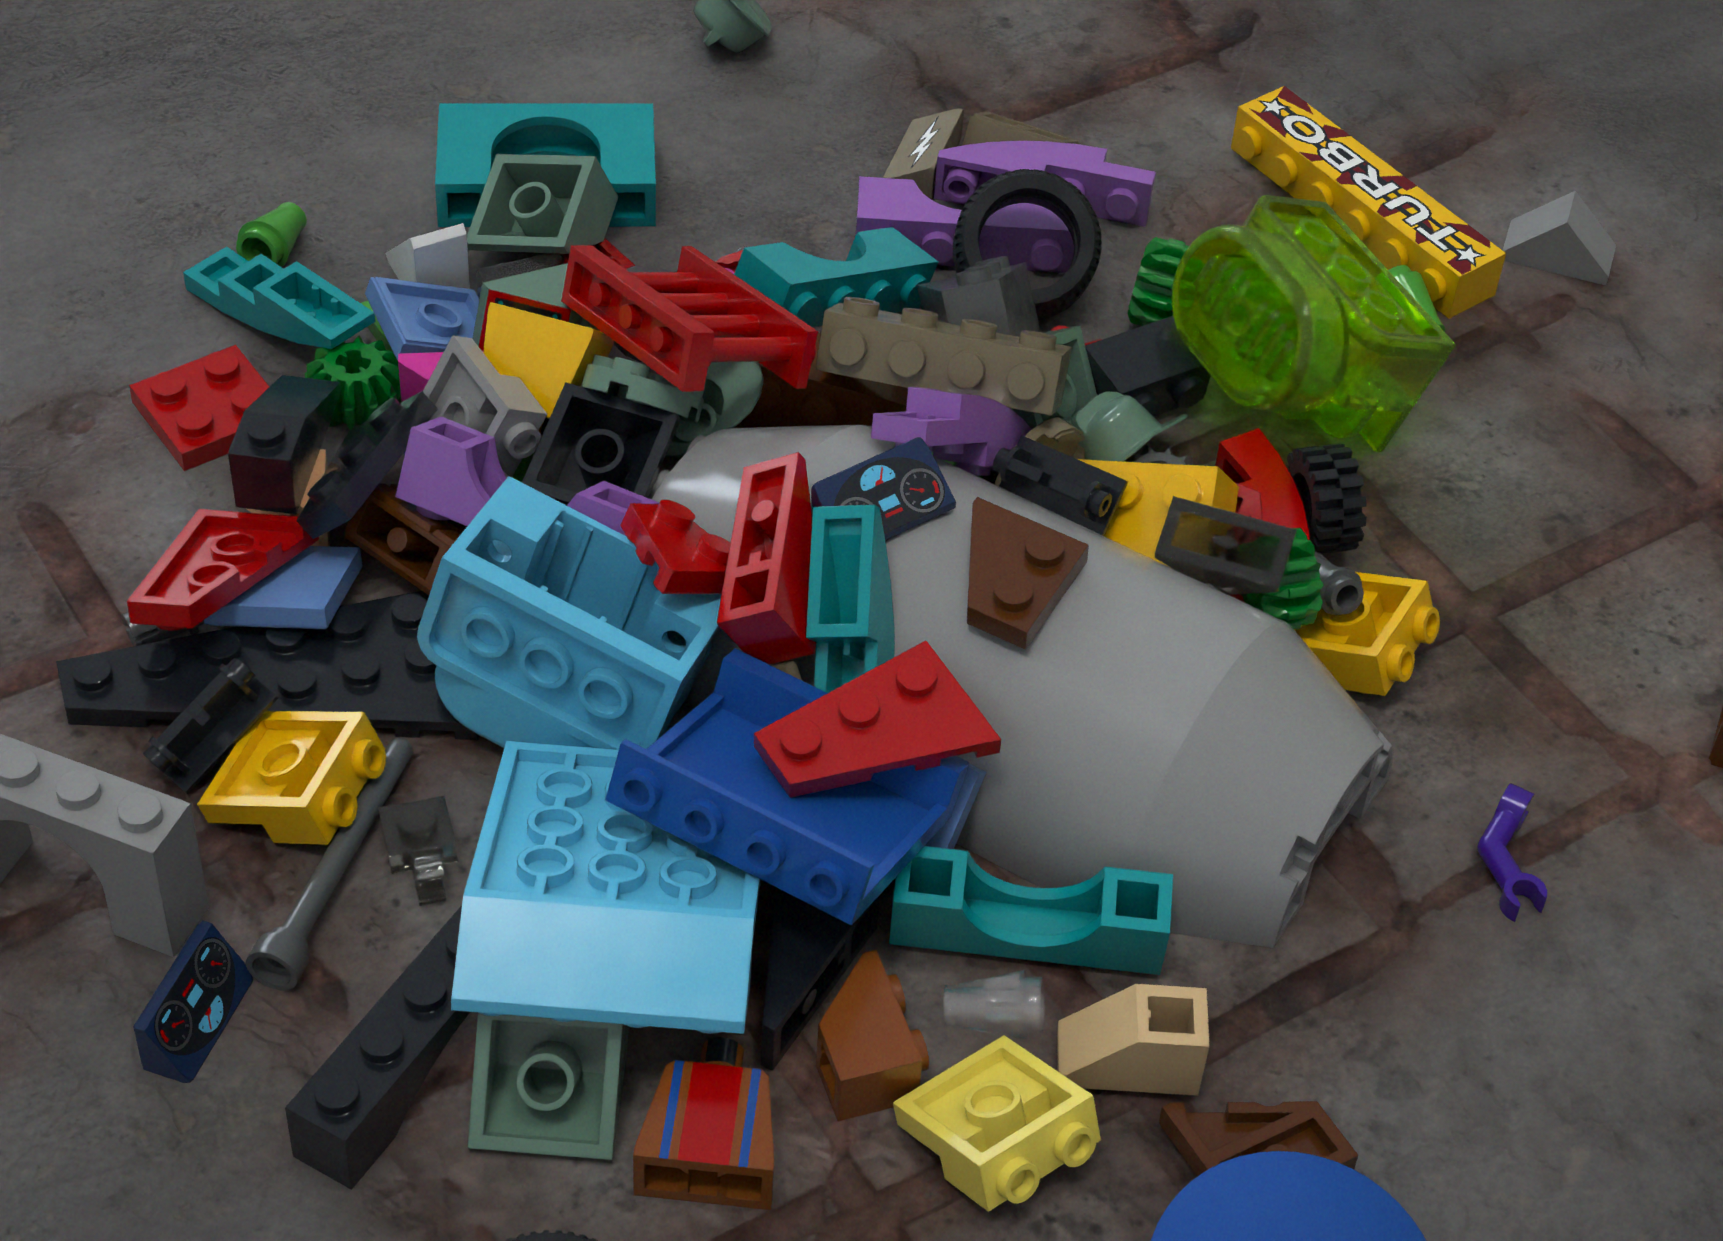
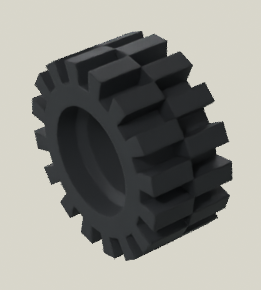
M1343 443L1293 449V453L1288 454L1287 461L1289 465H1286L1294 479L1303 502L1310 540L1315 546V552L1325 554L1357 549L1359 547L1358 542L1362 541L1364 537L1361 527L1366 526L1367 518L1362 513V507L1367 505L1366 496H1361L1360 488L1364 486L1362 475L1357 476L1359 464L1356 458H1352V450L1349 447H1345Z

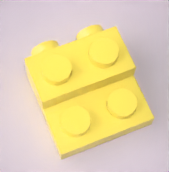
M1005 1035L893 1102L897 1125L939 1155L944 1179L988 1212L1007 1200L1014 1204L1028 1200L1036 1191L1041 1178L1063 1164L1073 1168L1081 1166L1093 1154L1096 1143L1101 1141L1093 1095Z

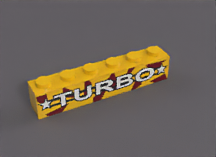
M1280 87L1238 106L1231 149L1387 271L1396 266L1406 265L1411 271L1419 272L1423 277L1434 307L1448 319L1495 296L1506 253L1287 87Z

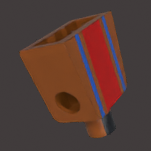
M724 1037L711 1038L702 1045L700 1063L674 1060L666 1064L634 1147L633 1190L635 1196L771 1210L775 1160L769 1075L762 1069L742 1067L744 1049L738 1042Z

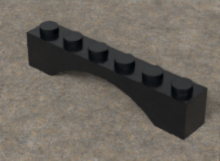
M462 905L285 1107L293 1157L351 1190L395 1139L430 1069L453 1034L470 1013L451 1010Z

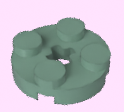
M594 355L592 364H587L581 387L679 414L682 421L698 423L705 400L702 398L703 391L682 392L661 375L649 373L651 369L649 366L620 357L611 359Z

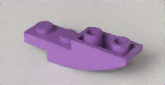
M1049 141L977 143L939 151L934 199L965 205L970 196L991 178L1009 171L1036 169L1056 174L1076 186L1088 199L1098 218L1146 227L1150 214L1156 172L1106 162L1107 149L1080 144Z
M908 387L906 411L873 413L871 438L895 442L896 447L914 438L921 437L931 452H933V456L941 460L953 461L956 467L973 475L990 476L991 471H995L993 469V462L998 451L1001 448L1011 450L1018 444L1021 435L1025 436L1032 429L1012 409L996 400L979 395L945 392L931 388Z

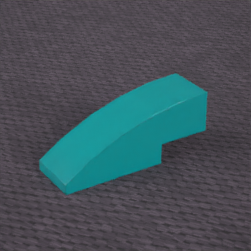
M875 504L813 507L806 638L816 642L814 687L826 693L894 658V617L887 547L880 507Z

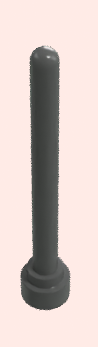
M395 738L389 742L385 749L386 764L383 773L376 779H368L357 797L358 808L355 820L351 825L338 829L282 927H275L271 932L262 934L246 959L247 970L261 984L273 989L286 991L293 989L298 983L309 963L308 943L306 941L308 935L412 756L413 748L407 739Z

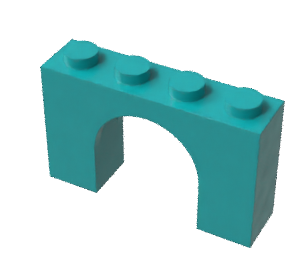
M439 103L435 174L438 227H451L462 223L464 227L471 226L496 154L596 156L618 195L609 227L656 226L653 103Z

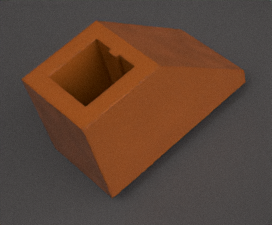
M877 950L864 952L818 1024L816 1067L838 1122L894 1108L893 1102L919 1087L921 1072L929 1069V1056L924 1037L919 1029L910 1030L904 1017L906 1003L900 980L896 974H886Z

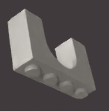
M0 734V883L33 842L29 824L38 827L59 838L74 849L96 873L103 886L114 935L174 957L209 908L191 803Z

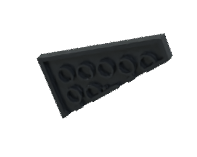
M423 591L339 606L326 629L236 626L56 661L69 725L147 728L155 720H175L221 672L218 667L222 663L227 666L233 658H237L256 675L255 677L279 697L267 711L365 712L373 728L395 729V737L420 738L421 730L454 731L455 739L478 740V734L457 721L442 703L435 683L436 665L428 660L420 649L417 632L429 597Z

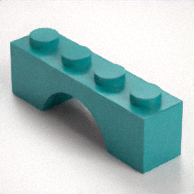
M894 227L857 232L846 261L819 258L793 248L784 242L744 247L734 275L811 327L823 325L825 310L838 303H844L845 297L863 298L879 302V310L892 313L902 312L903 308L919 309L921 303L917 285L931 281L939 261Z
M924 846L896 876L889 944L1160 975L1170 936L1173 874L1104 867L1092 878L1075 885L1059 888H1033L1012 884L990 875L976 864L968 851Z

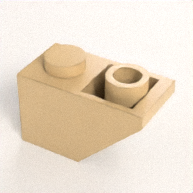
M1134 984L1058 1021L1057 1071L1084 1089L1198 1096L1209 1051L1207 988Z

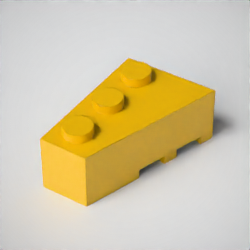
M1078 459L1128 481L1104 537L1224 593L1239 486L1218 466Z

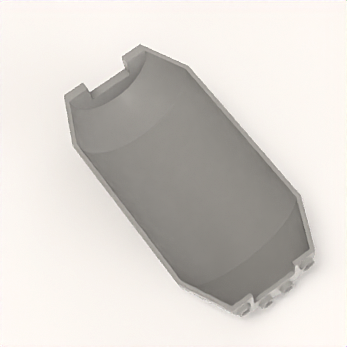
M867 425L721 429L706 437L703 435L697 436L689 445L686 454L671 471L666 469L658 474L649 499L656 502L671 500L687 507L695 514L694 522L707 533L722 537L731 543L744 467L799 452L806 461L811 502V488L816 482L894 448L895 442L872 439V427ZM934 456L956 500V508L885 541L892 589L895 634L894 657L926 640L1001 738L1000 753L976 758L974 752L957 755L987 773L956 844L1040 888H1059L1075 885L1092 878L1104 867L1173 874L1170 933L1273 948L1304 903L1313 864L1346 815L1350 814L1361 819L1389 779L1393 761L1392 745L1292 626L1285 621ZM977 497L1089 545L1087 563L1026 650L967 624L972 505ZM720 627L711 641L712 647L707 661L697 675L686 698L693 707L698 706L714 692L723 658L734 648L742 651ZM816 648L815 654L790 659V661H794L797 664L802 681L814 686Z

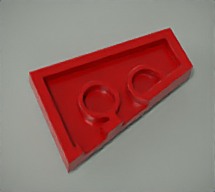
M925 640L755 732L754 748L791 798L871 781L874 773L913 765L915 771L940 766L941 759L974 752L976 758L997 754L1000 753L1001 738Z

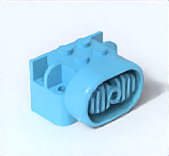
M508 476L441 558L418 627L417 640L424 655L436 665V689L446 709L463 726L503 748L506 741L619 750L621 742L627 739L647 749L663 735L688 697L697 675L707 661L712 647L711 641L719 629L717 618L722 594H662L653 584L660 569L656 561L653 566L642 564L635 552V544L628 540L627 536Z

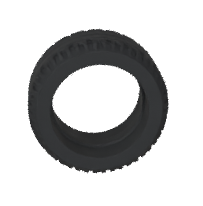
M1019 169L991 178L982 184L967 200L959 215L954 233L953 261L956 273L964 272L965 268L975 266L976 262L983 261L979 249L981 230L987 219L999 209L1012 204L1029 203L1052 211L1068 228L1073 240L1074 253L1069 269L1059 281L1041 289L1031 290L1039 321L1051 318L1065 311L1085 292L1099 264L1102 236L1099 221L1092 205L1076 186L1067 182L1064 178L1047 171Z

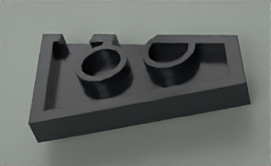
M423 391L401 403L395 397L387 400L369 416L366 422L348 431L323 476L309 490L307 495L310 498L296 520L312 539L352 519L406 450L410 429L429 421L438 410Z

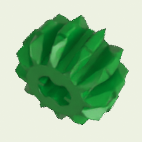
M1155 237L1147 244L1127 313L1130 323L1144 326L1179 314L1184 320L1200 267L1201 255L1199 249L1185 245L1186 242L1172 238L1166 240Z
M359 335L354 342H342L333 349L317 348L315 359L306 364L307 372L305 373V378L341 382L342 391L329 427L345 423L349 430H352L357 425L366 422L369 416L387 400L395 397L399 403L402 402L398 360L393 351L385 349L382 340L365 344Z
M1285 526L1261 529L1258 533L1245 535L1237 554L1239 571L1236 573L1240 581L1239 595L1243 596L1244 602L1285 621L1294 630L1300 629L1301 626L1314 624L1318 611L1321 610L1323 604L1320 589H1322L1324 584L1320 579L1319 573L1321 564L1315 558V546L1311 540L1307 539V535L1301 528L1287 529Z

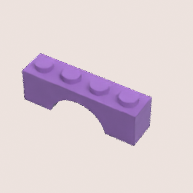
M859 176L856 234L860 231L894 227L939 261L938 265L955 266L953 261V238L962 210L946 207L931 200L918 188L914 180ZM1018 203L1003 207L987 219L980 234L979 249L983 260L1008 256L1010 265L1026 262L1027 271L1066 273L1073 259L1074 245L1068 228L1056 214L1039 205Z
M442 416L412 427L395 497L416 505V510L427 518L435 520L451 519L468 526L507 479L499 463L495 437ZM602 481L576 493L567 506L625 535L620 524L630 503L659 504V502Z

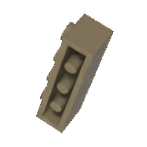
M845 297L844 303H838L824 312L815 370L906 388L921 387L952 393L979 395L996 400L1009 408L1050 416L1062 405L1072 347L1056 344L1057 337L1054 335L1027 330L1021 331L1020 337L997 333V325L971 319L961 320V326L939 322L937 313L914 308H903L902 314L879 310V302L856 297Z

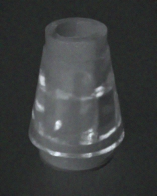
M1021 970L961 982L958 985H945V1026H959L962 1029L1005 1035L1024 1040L1027 1039V1033H1044L1045 993L1043 977H1027L1026 971Z

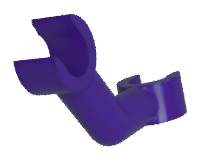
M1510 783L1500 799L1492 820L1478 842L1477 850L1502 889L1499 900L1502 913L1508 919L1515 922L1521 906L1515 895L1528 897L1533 902L1534 907L1542 913L1547 899V888L1538 877L1522 873L1506 848L1515 831L1518 832L1529 813L1526 809L1534 797V793Z

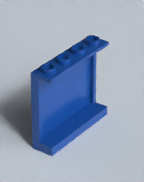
M734 648L722 660L714 692L652 745L645 749L627 739L621 742L605 800L852 925L951 818L970 762L958 756L941 759L940 766L915 771L913 765L874 773L871 781L790 798L754 748V733L827 693Z

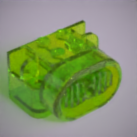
M1263 195L1258 199L1243 225H1220L1198 236L1185 251L1175 273L1172 288V311L1178 333L1187 348L1233 401L1249 409L1280 413L1285 419L1315 420L1324 432L1331 437L1350 438L1359 433L1375 452H1383L1456 347L1453 340L1326 202Z

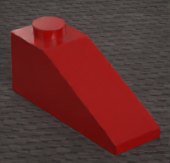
M799 452L743 468L717 618V625L744 653L769 665L815 654L816 642L806 638L812 510L806 461Z

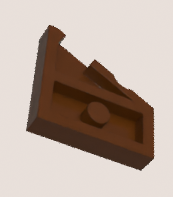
M977 497L972 505L967 624L1026 650L1087 563L1089 545Z
M1317 1101L1282 1102L1276 1106H1264L1257 1102H1227L1225 1112L1186 1113L1184 1103H1169L1162 1107L1159 1118L1160 1126L1197 1177L1222 1162L1257 1152L1288 1151L1311 1154L1336 1161L1352 1169H1355L1359 1156Z

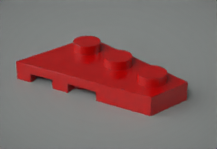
M198 509L127 600L130 623L156 625L158 628L168 631L183 628L192 629L317 542L319 536L312 539L296 521L298 516Z

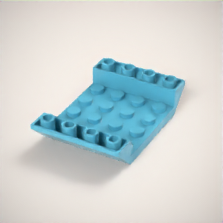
M506 741L463 894L451 1010L478 1012L487 1016L504 1014L551 1018L560 1022L578 1020L624 1024L634 1028L652 1026L697 1030L707 1034L720 1032L744 1034L750 993L752 946L761 879L606 801L619 750Z

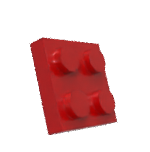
M236 345L131 384L129 387L134 406L181 468L186 471L228 454L244 411L269 388V385Z

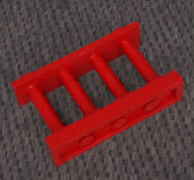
M571 245L561 302L682 392L704 391L708 367L712 362H759L794 388H806L811 364L816 355L818 331L694 247L682 246L677 272H629L592 245Z

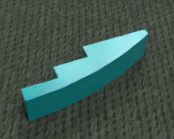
M226 246L183 272L186 290L245 324L298 344L333 349L376 322L373 311L297 261L286 268H282L263 254L248 261Z

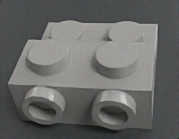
M453 335L423 390L424 394L438 408L430 420L442 416L495 437L500 466L506 478L508 476L513 477L521 460L536 451L542 437L538 430L547 413L519 377L499 374L472 338Z

